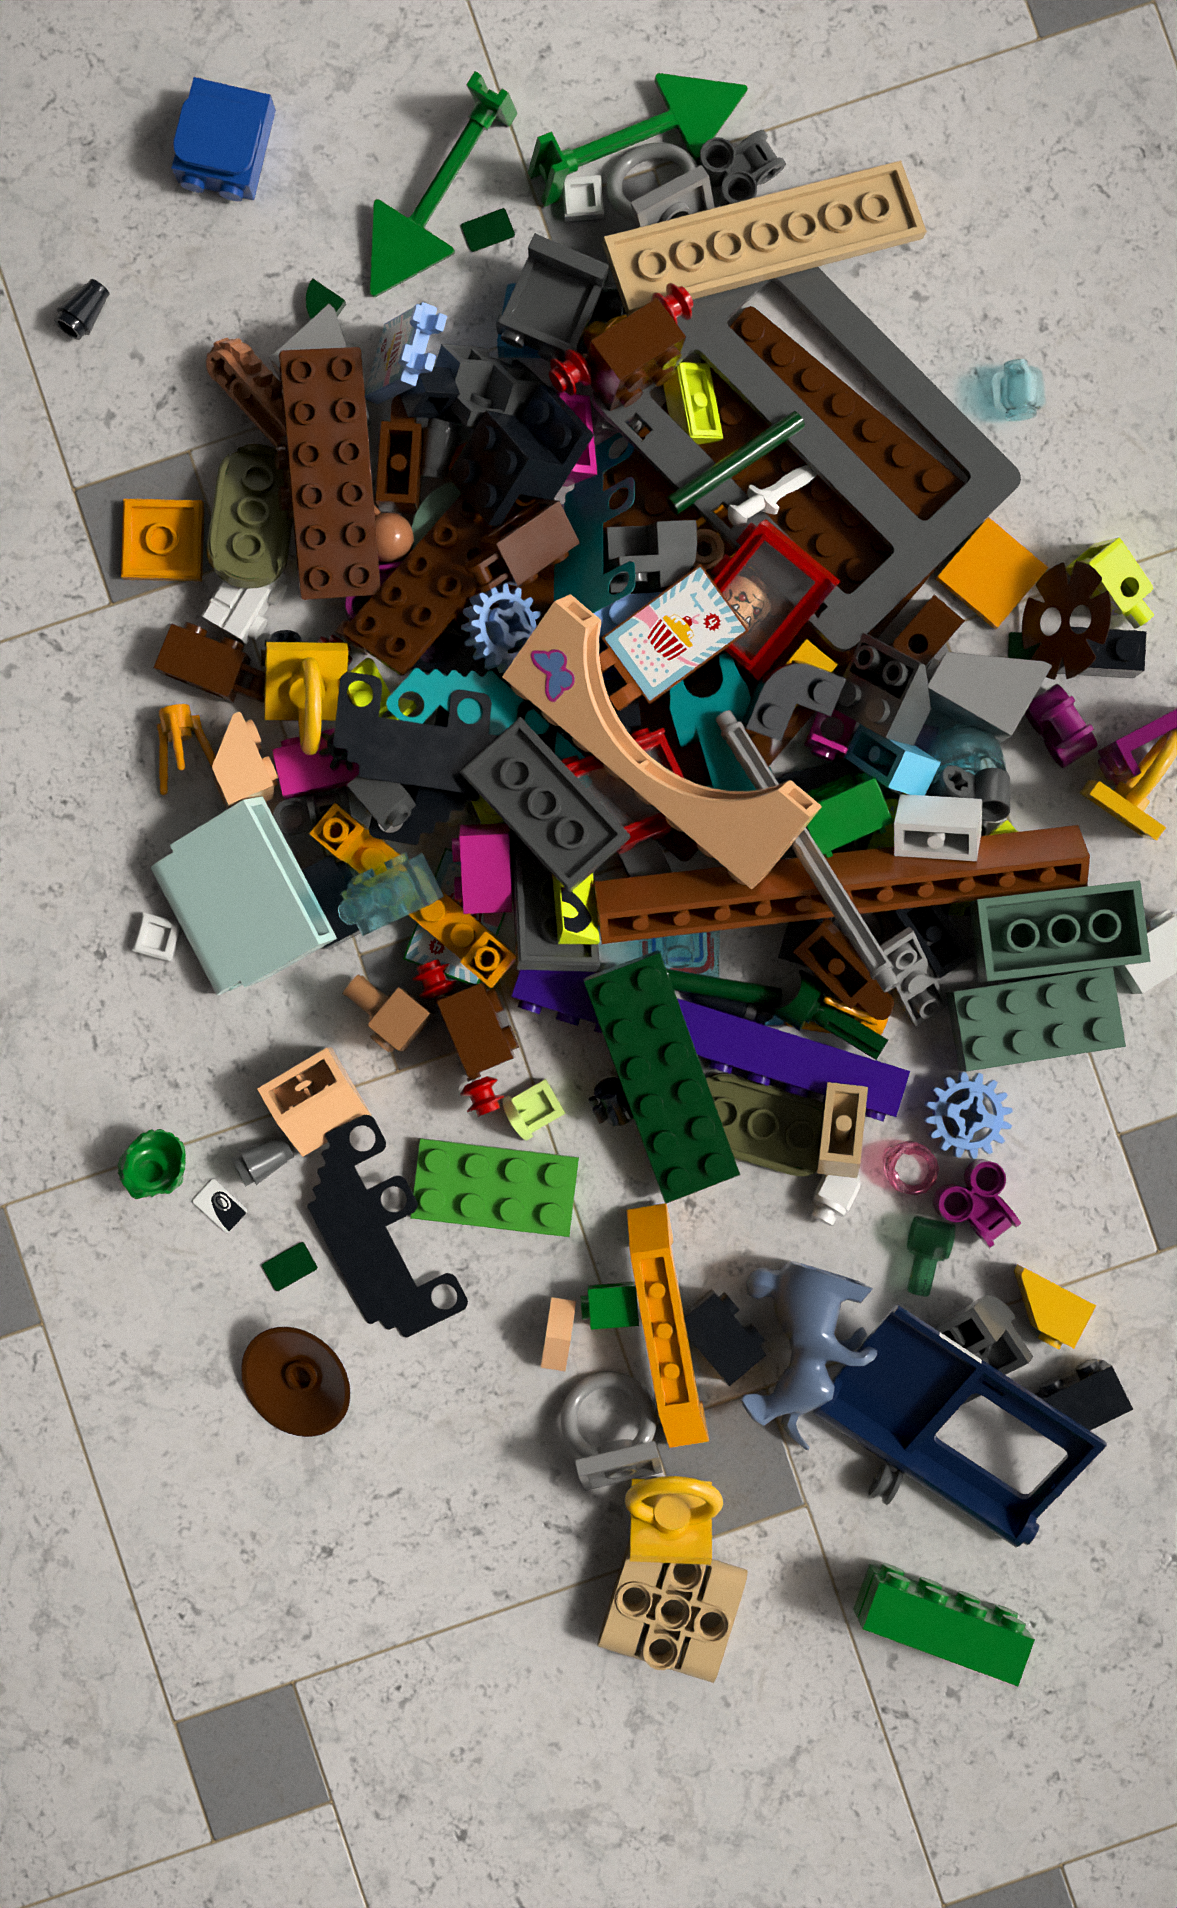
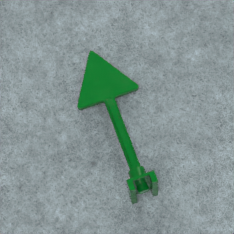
M474 71L466 84L476 103L468 115L470 120L412 215L406 217L379 199L374 200L370 294L373 297L385 293L455 254L452 246L427 231L425 226L483 131H488L494 119L510 127L518 114L509 92L501 89L499 94L490 89L488 90L482 75Z
M657 73L654 82L669 111L573 150L567 148L561 151L552 131L537 137L528 174L530 179L542 175L546 186L541 199L544 207L559 201L566 176L577 172L578 167L673 128L679 130L690 155L695 161H698L703 144L717 135L745 96L748 87L743 84Z

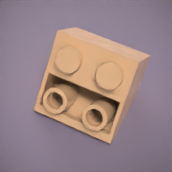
M241 711L232 715L212 765L213 780L226 810L244 799L263 796L265 802L274 799V786L278 785L276 781L278 776L269 756L261 758L258 750L262 748L257 728L252 719L245 722Z
M332 1047L323 1049L257 1088L276 1123L302 1157L328 1142L325 1137L326 1133L362 1115L372 1116Z

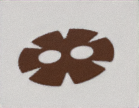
M1064 562L1049 569L1036 583V587L1045 602L1029 597L1024 608L1022 617L1024 649L1041 642V645L1030 660L1044 661L1052 665L1046 675L1049 679H1056L1062 657L1066 679L1073 678L1085 671L1096 659V655L1088 644L1087 639L1103 645L1109 632L1111 621L1109 592L1105 591L1090 599L1102 581V577L1096 569L1084 562H1075L1069 584L1067 583ZM1085 605L1090 610L1091 622L1085 632L1077 634L1071 629L1070 617L1076 607ZM1053 607L1060 612L1061 624L1055 634L1047 636L1041 630V617L1047 609Z

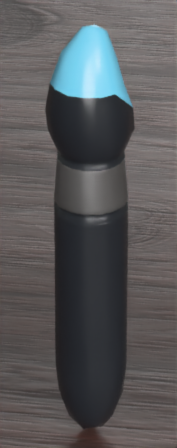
M689 993L692 1001L707 1008L740 1018L755 1020L758 1024L782 1025L784 1023L783 1020L773 1015L774 1010L770 1008H758L742 1001Z

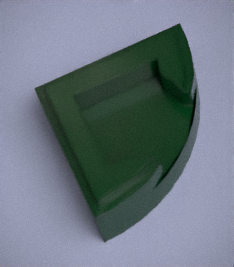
M312 278L306 292V308L310 320L328 304L335 309L338 317L346 306V301Z

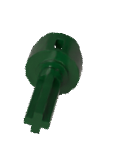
M801 969L799 971L801 988L797 997L790 1004L780 1009H775L773 1015L799 1031L806 1022L809 1024L813 1019L822 1028L877 1060L889 1040L841 1010L824 1003L823 999L825 996L823 994L827 989V985Z

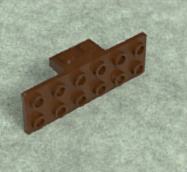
M359 347L283 350L279 353L286 435L280 437V445H275V463L277 470L283 469L284 486L278 487L279 507L281 511H286L287 519H293L300 598L302 600L375 595L381 588L361 349Z
M461 494L380 587L381 589L370 598L344 628L343 633L345 636L400 676H404L448 624L455 631L464 635L466 631L461 629V625L468 623L469 618L463 614V609L472 606L469 598L478 594L475 588L477 581L473 574L467 573L465 565L483 552L478 540L498 526L488 525L464 495ZM520 494L502 524L539 498ZM489 564L487 567L491 573L493 570Z

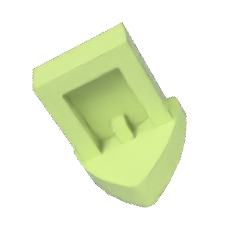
M546 1079L513 1098L508 1095L502 1099L509 1122L525 1141L533 1137L532 1133L566 1114Z

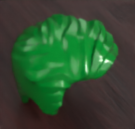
M151 1129L146 1133L140 1134L119 1157L117 1164L120 1181L130 1196L134 1199L154 1197L158 1194H170L183 1183L185 1172V1146L173 1133L165 1132L162 1129L155 1131Z

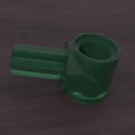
M918 1215L914 1216L907 1240V1250H909V1253L914 1254L907 1285V1291L911 1294L923 1297L930 1295L938 1261L947 1260L951 1254L956 1232L955 1224Z

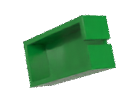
M882 1563L880 1568L869 1564L853 1608L863 1630L1017 1687L1019 1686L1035 1639L1026 1629V1623L1017 1619L1019 1615L1017 1612L1001 1605H995L994 1610L979 1605L981 1601L979 1598L963 1591H957L956 1596L941 1591L943 1587L941 1584L925 1577H920L918 1582L904 1577L905 1572L902 1569L887 1563Z

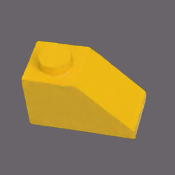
M1017 1264L1014 1274L1030 1325L1041 1331L1038 1339L1059 1350L1063 1343L1074 1349L1096 1305Z

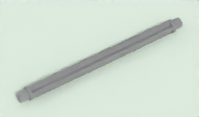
M730 710L721 713L716 718V722L722 730L721 736L726 740L755 789L761 790L779 785L745 731L742 722H737ZM805 827L792 843V849L866 966L872 980H877L883 992L895 988L900 982L892 971L894 966L887 959Z

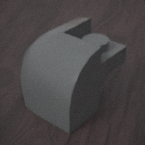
M441 344L435 367H449L460 392V395L442 420L460 422L465 427L475 430L486 410L520 417L539 385L546 384L519 360H512L510 365L502 360L489 357V348Z
M696 520L661 521L646 526L606 527L603 529V575L626 562H634L635 587L633 591H650L673 585L689 573L695 562L697 552ZM620 572L615 575L609 584V592L623 591L628 584L629 574L627 572Z
M986 1295L949 1314L935 1327L936 1330L1004 1375L1029 1364L1033 1358V1355L1011 1324L1016 1316L1005 1303L994 1296ZM977 1393L972 1394V1395H970V1396L968 1397V1399H967L963 1404H965V1403H967V1402H969V1401H971V1400H973V1399H975V1398H977V1397H979V1396H981V1395H980V1394H977Z

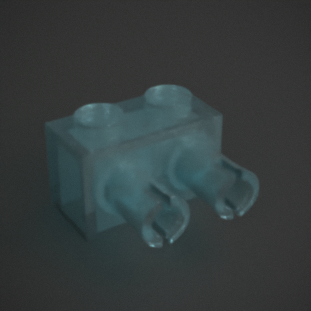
M404 852L384 862L387 870L377 875L373 868L351 878L354 886L341 892L344 901L338 907L341 920L346 924H357L362 936L444 897L423 853L409 859L407 853Z

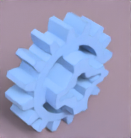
M503 583L489 591L471 596L469 600L472 606L463 609V614L469 618V622L461 625V629L470 632L471 636L464 642L465 645H474L477 649L474 652L473 658L477 660L484 657L486 659L485 668L489 670L497 667L499 673L506 672L538 626L535 619L541 616L540 611L532 612L529 608L533 602L531 597L524 600L521 599V588L517 587L509 591L508 584ZM493 603L499 604L498 608L493 610L490 609V606ZM517 648L514 653H507L508 649Z
M959 1072L958 1082L956 1083L951 1077L946 1076L943 1078L946 1086L944 1090L938 1087L931 1089L937 1097L936 1101H925L924 1104L933 1110L932 1115L923 1118L924 1122L934 1124L935 1126L928 1134L929 1137L932 1139L941 1137L942 1141L938 1148L943 1151L950 1148L951 1145L954 1146L953 1156L958 1158L962 1156L964 1149L967 1150L969 1157L972 1159L977 1158L979 1148L986 1154L993 1153L990 1143L995 1141L1003 1144L1005 1140L999 1134L1000 1130L1011 1129L1012 1127L1011 1124L1003 1121L1004 1115L1013 1112L1012 1108L1002 1107L1001 1104L1007 1098V1093L1000 1092L995 1094L994 1089L998 1082L990 1080L985 1085L982 1084L983 1074L975 1073L972 1081H969L966 1072ZM966 1088L961 1099L954 1103L946 1102L954 1092ZM984 1095L992 1105L993 1114H989L982 1103ZM971 1104V1112L976 1113L975 1121H968L966 1126H964L965 1119L959 1117L961 1109L968 1110ZM942 1116L948 1117L954 1127L953 1137L947 1132ZM983 1127L989 1128V1131L983 1137L970 1142L976 1131Z

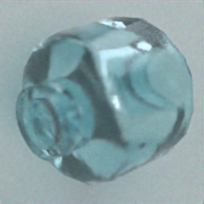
M1026 359L1005 362L1004 369L995 373L991 380L994 409L997 413L1005 415L1006 421H1023L1037 416V411L1046 403L1043 372L1038 367L1029 366Z

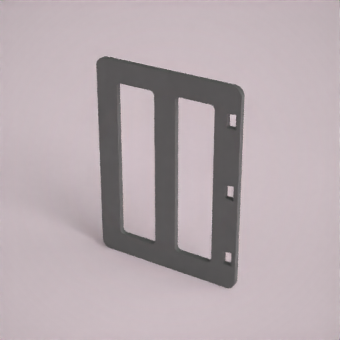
M814 267L693 299L694 305L691 308V319L684 320L680 316L677 317V325L685 334L686 339L680 352L682 356L677 361L675 368L690 354H698L770 427L791 412H798L804 420L805 428L786 440L785 443L891 549V556L853 593L846 594L836 586L821 604L825 610L820 614L819 618L813 614L806 622L832 649L846 652L851 650L860 641L863 633H869L1017 489L1021 482V475L1018 468L819 267ZM774 282L778 284L966 474L968 478L967 483L929 520H920L728 326L727 320L767 283ZM654 383L642 390L643 395L635 403L626 408L621 404L612 411L608 410L594 390L592 402L595 409L675 490H678L716 464L650 397L649 392L656 386ZM634 416L650 431L644 440L626 424ZM731 478L691 505L736 552L741 547L736 540L751 522L758 526L760 522L767 519L785 534L763 511H759L748 518L745 526L733 525L731 529L713 512L721 504L728 510L730 505L738 506L749 499L748 495ZM766 541L762 543L747 562L793 609L815 583V581Z

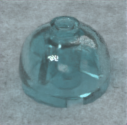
M965 724L956 725L940 733L931 742L927 750V754L941 762L931 783H936L940 779V773L950 765L958 766L974 775L986 768H999L1007 772L1005 757L999 741L993 734L983 728Z

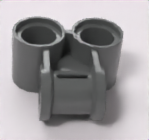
M764 130L752 133L736 147H733L728 140L720 137L709 139L703 144L698 166L702 165L707 172L712 187L722 186L720 207L741 202L729 196V192L734 189L743 190L748 195L742 201L756 198L757 186L768 182L784 169L786 162L781 157L777 158L766 141L768 136ZM712 157H720L726 162V165L721 168H715L707 160Z
M947 766L940 773V779L936 783H931L925 796L982 799L981 836L986 835L987 822L1003 820L1010 814V776L1006 771L999 768L982 769L974 775L958 766Z

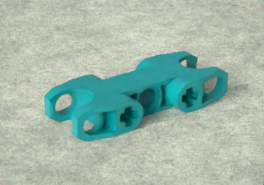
M724 653L719 655L723 682L716 694L706 698L693 696L687 691L682 680L670 689V711L680 746L684 747L697 742L701 743L712 784L706 787L726 791L756 790L726 740L721 736L722 730L716 722V718L728 710L732 712L737 722H742L751 700L748 686L740 676L732 656Z

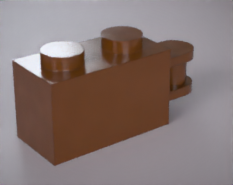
M400 394L396 395L392 400L390 422L381 421L376 503L380 512L416 514L420 507L423 429L422 425L417 423V417H408Z
M539 498L479 539L478 542L483 552L465 565V569L468 574H473L477 581L475 588L478 593L489 591L500 583L522 587L536 580L538 577L537 572L546 566L555 565L565 560L569 556L568 551L580 542L560 501ZM489 564L493 570L491 573L487 567Z
M185 622L183 628L171 623L154 664V669L162 675L234 703L237 693L264 703L265 672L249 666L251 658L245 652H242L244 645L226 637H222L220 642L205 637L208 632L207 630L189 622ZM245 674L253 676L248 689L241 686Z
M825 918L797 945L793 952L850 1009L859 1003L874 1019H887L894 1008L893 997L888 992H883L877 980H872L869 971L849 939L828 918Z

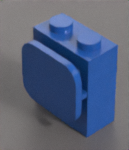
M193 77L189 97L182 105L173 142L175 155L171 169L177 182L181 183L180 185L183 188L192 192L202 193L204 189L219 192L220 196L231 201L239 202L242 201V198L254 200L276 112L271 95Z

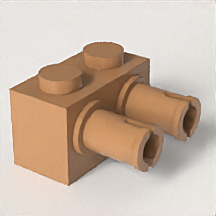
M359 974L354 977L342 993L370 1015L368 1019L370 1022L367 1026L374 1031L370 1038L387 1052H393L394 1049L405 1051L435 1015L405 989L398 987L391 996H386L367 981L363 975L360 976Z

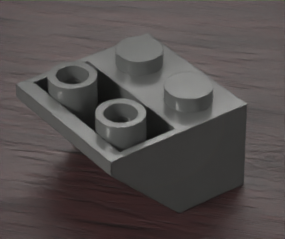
M863 633L843 675L846 678V682L834 709L884 738L914 746L931 710L926 666L880 640Z

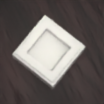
M601 175L566 178L562 189L565 222L604 219Z
M143 913L132 951L173 962L182 932L179 922Z

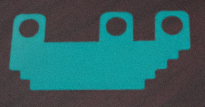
M620 433L595 446L597 475L575 483L573 490L566 493L565 502L562 504L580 543L568 551L569 556L565 560L554 565V601L571 594L592 613L629 595L635 587V563L632 561L626 562L603 575V523L629 509L635 499V482L632 477H628L603 491V472L627 459L634 451V447L628 442L627 449L621 456L615 459L609 457L611 445L617 439L623 437ZM622 487L627 488L629 495L625 503L618 509H610L609 500L612 494ZM620 572H627L629 574V581L624 590L615 595L610 594L608 588L613 577Z
M415 668L388 697L386 706L399 720L423 724L439 705L449 712L450 698L454 691L467 690L485 693L492 702L489 734L500 735L517 720L518 706L524 700L516 695L493 671H488L484 677H480L475 671H471L466 677H463L456 670H452L448 676H444L438 669H434L429 675H426L419 668ZM405 692H416L422 697L424 709L420 715L407 717L400 711L398 701ZM466 698L459 703L457 713L463 722L474 724L482 718L483 709L477 700ZM534 709L530 710L525 716L526 724L536 734H543L548 730L550 724ZM557 731L555 755L561 761L574 755H578L579 760L586 758ZM586 775L578 777L579 781L588 789L591 785V780Z

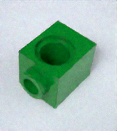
M635 1282L588 1285V1295L580 1296L582 1320L590 1319L591 1330L639 1326Z

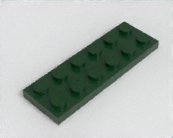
M657 950L583 978L582 980L665 1204L739 1176L740 1172L661 952Z

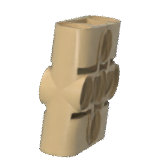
M629 1538L601 1627L597 1646L645 1661L655 1670L670 1669L714 1683L743 1595L748 1570L712 1559L711 1565H708L702 1589L699 1593L706 1564H694L695 1570L693 1574L684 1578L677 1576L673 1572L674 1567L678 1563H665L661 1578L658 1580L663 1563L630 1562ZM629 1588L641 1589L645 1593L643 1600L637 1604L626 1602L623 1594ZM669 1600H677L683 1604V1609L678 1615L668 1616L661 1610L663 1604ZM709 1612H716L722 1617V1620L716 1627L706 1628L700 1623L703 1615ZM644 1623H646L640 1648L636 1650ZM685 1636H687V1637H686V1640H685V1644H684L683 1650H682V1654H681V1657H680V1661H679V1663H677V1660H678V1658H679L680 1651H681V1648H682V1645H683V1642H684V1638H685ZM657 1639H665L671 1644L670 1650L662 1655L653 1653L649 1647Z

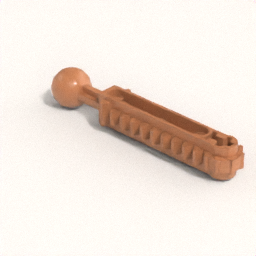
M224 338L214 342V347L207 353L206 368L208 374L226 391L230 398L235 401L239 408L244 411L274 446L280 445V437L286 435L281 382L263 364L262 360L254 354L252 348L242 342L240 338ZM374 505L378 560L388 563L400 561L411 551L414 536L408 520L398 513H381Z

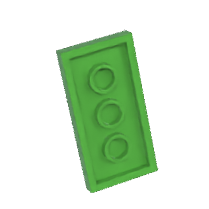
M421 1138L413 1193L418 1207L411 1214V1219L570 1237L579 1157Z

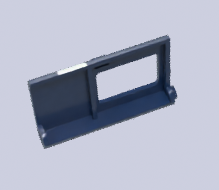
M898 1304L889 1311L856 1351L861 1352L866 1347H872L877 1350V1357L865 1366L844 1365L832 1380L835 1386L833 1399L813 1410L814 1415L1014 1547H1019L1023 1543L1029 1545L1033 1541L1040 1527L1036 1523L1037 1518L1107 1446L1105 1440ZM977 1393L984 1396L1067 1452V1455L1029 1494L1020 1493L937 1438L936 1433L970 1395Z

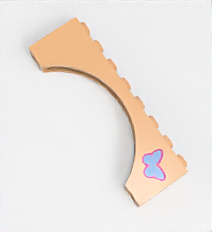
M571 594L554 601L502 677L511 684V689L516 695L525 700H530L536 705L548 722L555 726H560L570 734L577 747L585 752H591L603 762L605 770L610 775L624 780L634 789L635 795L642 802L653 805L664 814L667 823L671 827L685 832L691 837L704 855L715 858L725 866L732 879L753 889L767 876L822 806L791 780L761 790L726 791L709 788L686 780L651 758L627 732L618 718L606 691L599 657V635L602 620Z

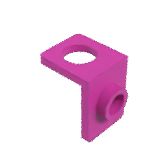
M835 709L831 716L817 712L804 745L812 748L811 753L821 759L833 762L834 758L841 760L848 751L846 746L856 721ZM833 717L842 722L844 731L839 739L829 740L822 735L821 724L825 719Z

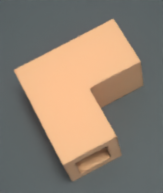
M551 1297L541 1368L566 1371L576 1301Z

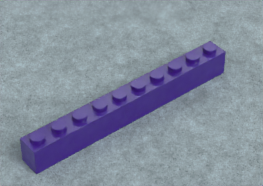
M519 971L512 993V998L519 999L518 1008L537 1014L541 1013L542 1007L557 1011L556 1020L578 1026L580 1019L595 1023L594 1031L602 1034L582 980L585 977L596 974V972ZM677 998L698 1056L710 1059L708 1067L731 1074L733 1067L748 1071L746 1079L769 1086L771 1079L786 1083L784 1091L805 1098L808 1097L809 1091L825 1095L822 1102L824 1104L827 1082L868 1087L866 1117L884 1122L886 1115L897 1117L910 1074L909 1070Z

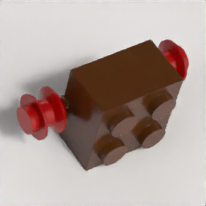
M669 283L666 285L667 295L663 297L660 293H653L651 302L592 339L587 354L581 355L576 351L567 349L565 351L566 361L561 363L553 358L550 361L551 370L548 372L553 386L560 393L565 391L570 396L576 394V383L580 382L585 386L591 385L608 410L612 411L621 404L626 408L635 403L643 395L642 390L654 383L656 386H660L667 382L676 372L674 369L677 361L682 356L680 352L686 339L685 334L677 325V317L680 316L684 320H689L692 317L691 308H693L694 304L689 292L683 286L678 287L673 283Z
M439 959L417 967L419 975L413 977L412 980L422 981L425 989L419 994V997L429 1000L437 997L434 1000L435 1004L437 1003L462 1061L468 1076L466 1079L468 1082L472 1080V1083L464 1086L460 1096H469L472 1101V1105L467 1110V1113L475 1110L477 1116L480 1117L499 1109L500 1106L497 1100L504 1098V1095H495L492 1086L498 1081L497 1078L486 1076L480 1079V1073L516 1058L513 1050L519 1048V1044L511 1025L502 1026L498 1013L504 1011L496 989L493 987L488 990L484 983H480L451 996L445 995V993L452 991L457 981L446 978L444 971L450 964L441 965Z

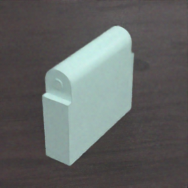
M263 796L240 801L170 844L173 853L151 866L158 884L216 995L232 991L242 984L244 987L262 982L337 939Z

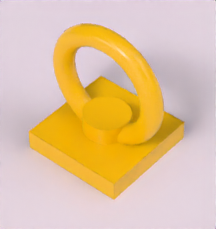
M266 642L265 720H298L301 749L307 755H314L320 745L321 720L336 721L340 678L348 669L347 643Z
M1177 729L1165 733L1155 743L1138 765L1141 774L1129 779L1126 784L1119 782L1116 788L1112 790L1100 781L1088 780L1079 793L1141 837L1157 841L1166 827L1144 812L1150 803L1146 797L1158 784L1177 756Z
M664 1476L651 1479L632 1478L631 1488L625 1495V1506L631 1513L630 1562L711 1565L712 1518L721 1511L723 1506L722 1495L712 1486V1482L681 1476Z

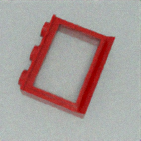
M767 519L760 522L758 526L751 522L736 540L741 545L739 550L732 558L725 554L711 572L716 577L713 582L749 630V632L724 650L748 669L757 681L768 671L773 662L841 582Z
M648 728L631 734V737L651 758L669 771L684 778L666 740L664 728L651 733ZM593 754L579 760L578 755L562 760L565 766L630 834L631 838L617 850L618 854L629 851L638 842L653 837V840L662 838L673 829L667 823L664 814L653 805L642 802L635 795L634 789L624 780L610 775L605 770L603 762Z

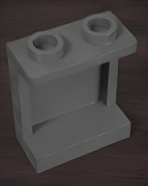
M534 233L528 246L526 263L503 315H499L497 318V334L501 335V339L505 343L513 347L523 348L525 345L537 350V354L548 362L553 358L558 361H566L565 351L567 349L576 351L608 280L609 265Z

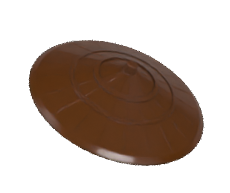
M275 1327L261 1332L248 1344L241 1363L243 1387L255 1410L268 1423L283 1432L302 1437L325 1434L340 1424L347 1413L350 1403L349 1378L339 1357L323 1340L302 1329Z

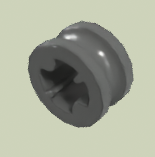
M883 1463L872 1480L868 1495L872 1498L880 1496L882 1497V1503L890 1504L901 1485L903 1473L899 1470L892 1472L890 1471V1466Z

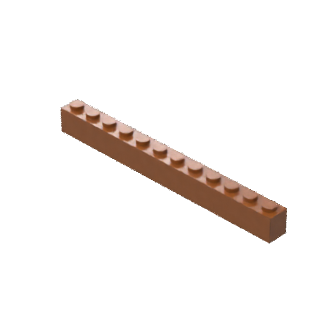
M1079 825L981 836L977 861L894 856V847L834 853L832 857L825 858L859 914L1087 887L1090 854ZM799 858L779 860L767 876L753 889L732 879L725 866L594 882L602 944L835 917Z

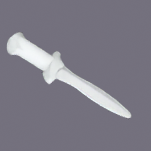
M808 465L791 471L775 484L765 489H758L754 485H750L747 491L749 499L738 506L730 505L728 507V519L733 525L745 526L747 519L759 511L777 514L779 506L776 504L777 501L786 494L808 484L817 474Z

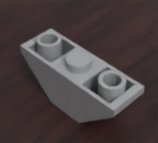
M910 927L901 929L879 944L889 962L894 966L892 971L900 982L890 991L915 1027L948 1006L918 939Z

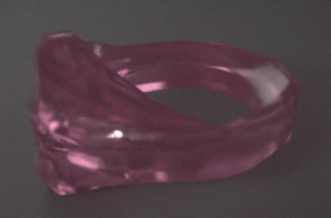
M906 1141L890 1146L883 1152L884 1173L889 1184L896 1191L918 1195L926 1193L936 1183L939 1173L938 1162L931 1151L918 1142ZM903 1153L907 1155L917 1154L926 1160L928 1173L922 1182L916 1185H909L899 1178V1174L894 1168L897 1160Z

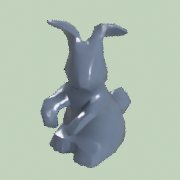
M789 1261L778 1270L768 1267L758 1268L751 1272L746 1281L747 1295L757 1300L763 1297H772L775 1303V1315L782 1330L789 1338L792 1354L790 1364L779 1376L774 1392L769 1396L745 1394L742 1396V1405L749 1416L763 1426L782 1415L781 1425L787 1435L805 1450H809L810 1447L800 1435L796 1423L799 1416L833 1399L835 1386L828 1375L825 1367L826 1362H838L848 1366H865L877 1357V1350L872 1347H866L861 1352L854 1351L860 1347L867 1335L864 1327L857 1329L852 1337L845 1341L837 1340L834 1334L841 1303L849 1300L861 1304L873 1288L855 1279L799 1262Z

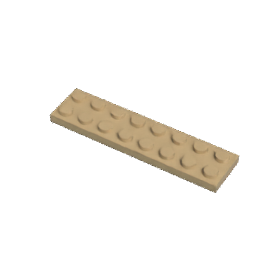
M897 161L604 236L602 245L626 316L628 317L651 302L653 293H660L663 297L667 295L666 285L669 283H673L678 287L683 286L693 300L921 240L927 231L902 161Z

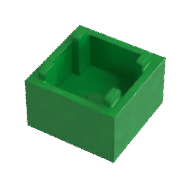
M858 770L806 792L822 806L806 826V829L825 858L833 856L831 850L876 830L879 834L886 833L885 826L894 823L876 777Z

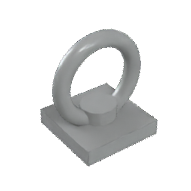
M648 143L631 149L618 159L607 179V195L611 205L621 216L634 221L636 228L715 208L707 172L702 165L698 166L693 157L687 151L672 144ZM652 159L669 160L682 169L683 175L632 202L623 194L622 184L625 176L633 167L644 161Z
M605 1371L584 1378L572 1388L563 1404L561 1412L562 1433L569 1448L580 1458L575 1460L578 1477L585 1491L630 1481L632 1478L638 1479L663 1473L655 1441L651 1442L657 1426V1412L654 1401L648 1390L639 1381L624 1373ZM606 1387L621 1389L630 1394L639 1407L641 1414L639 1431L633 1441L631 1439L611 1441L595 1449L587 1444L579 1433L577 1427L578 1409L582 1401L595 1390Z

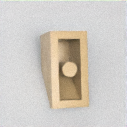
M827 1082L817 1174L850 1178L858 1177L868 1087Z

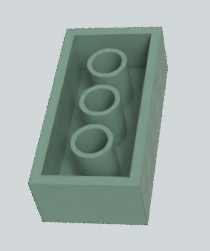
M1140 880L977 899L969 902L979 982L1151 962Z
M1113 967L946 993L959 1071H974L1126 1047Z

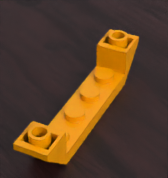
M334 803L309 833L338 859L348 863L460 958V963L490 988L494 987L516 960V955L493 932L471 914H463V907L383 839L372 837L368 827L338 804Z
M662 1203L627 1209L630 1257L658 1414L669 1448L709 1442L703 1402L699 1401L671 1247L674 1240L668 1206Z

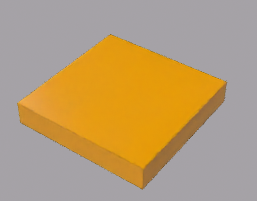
M123 499L121 578L123 580L202 582L204 502L202 500Z
M988 517L936 577V580L996 630L1046 572L1048 567Z

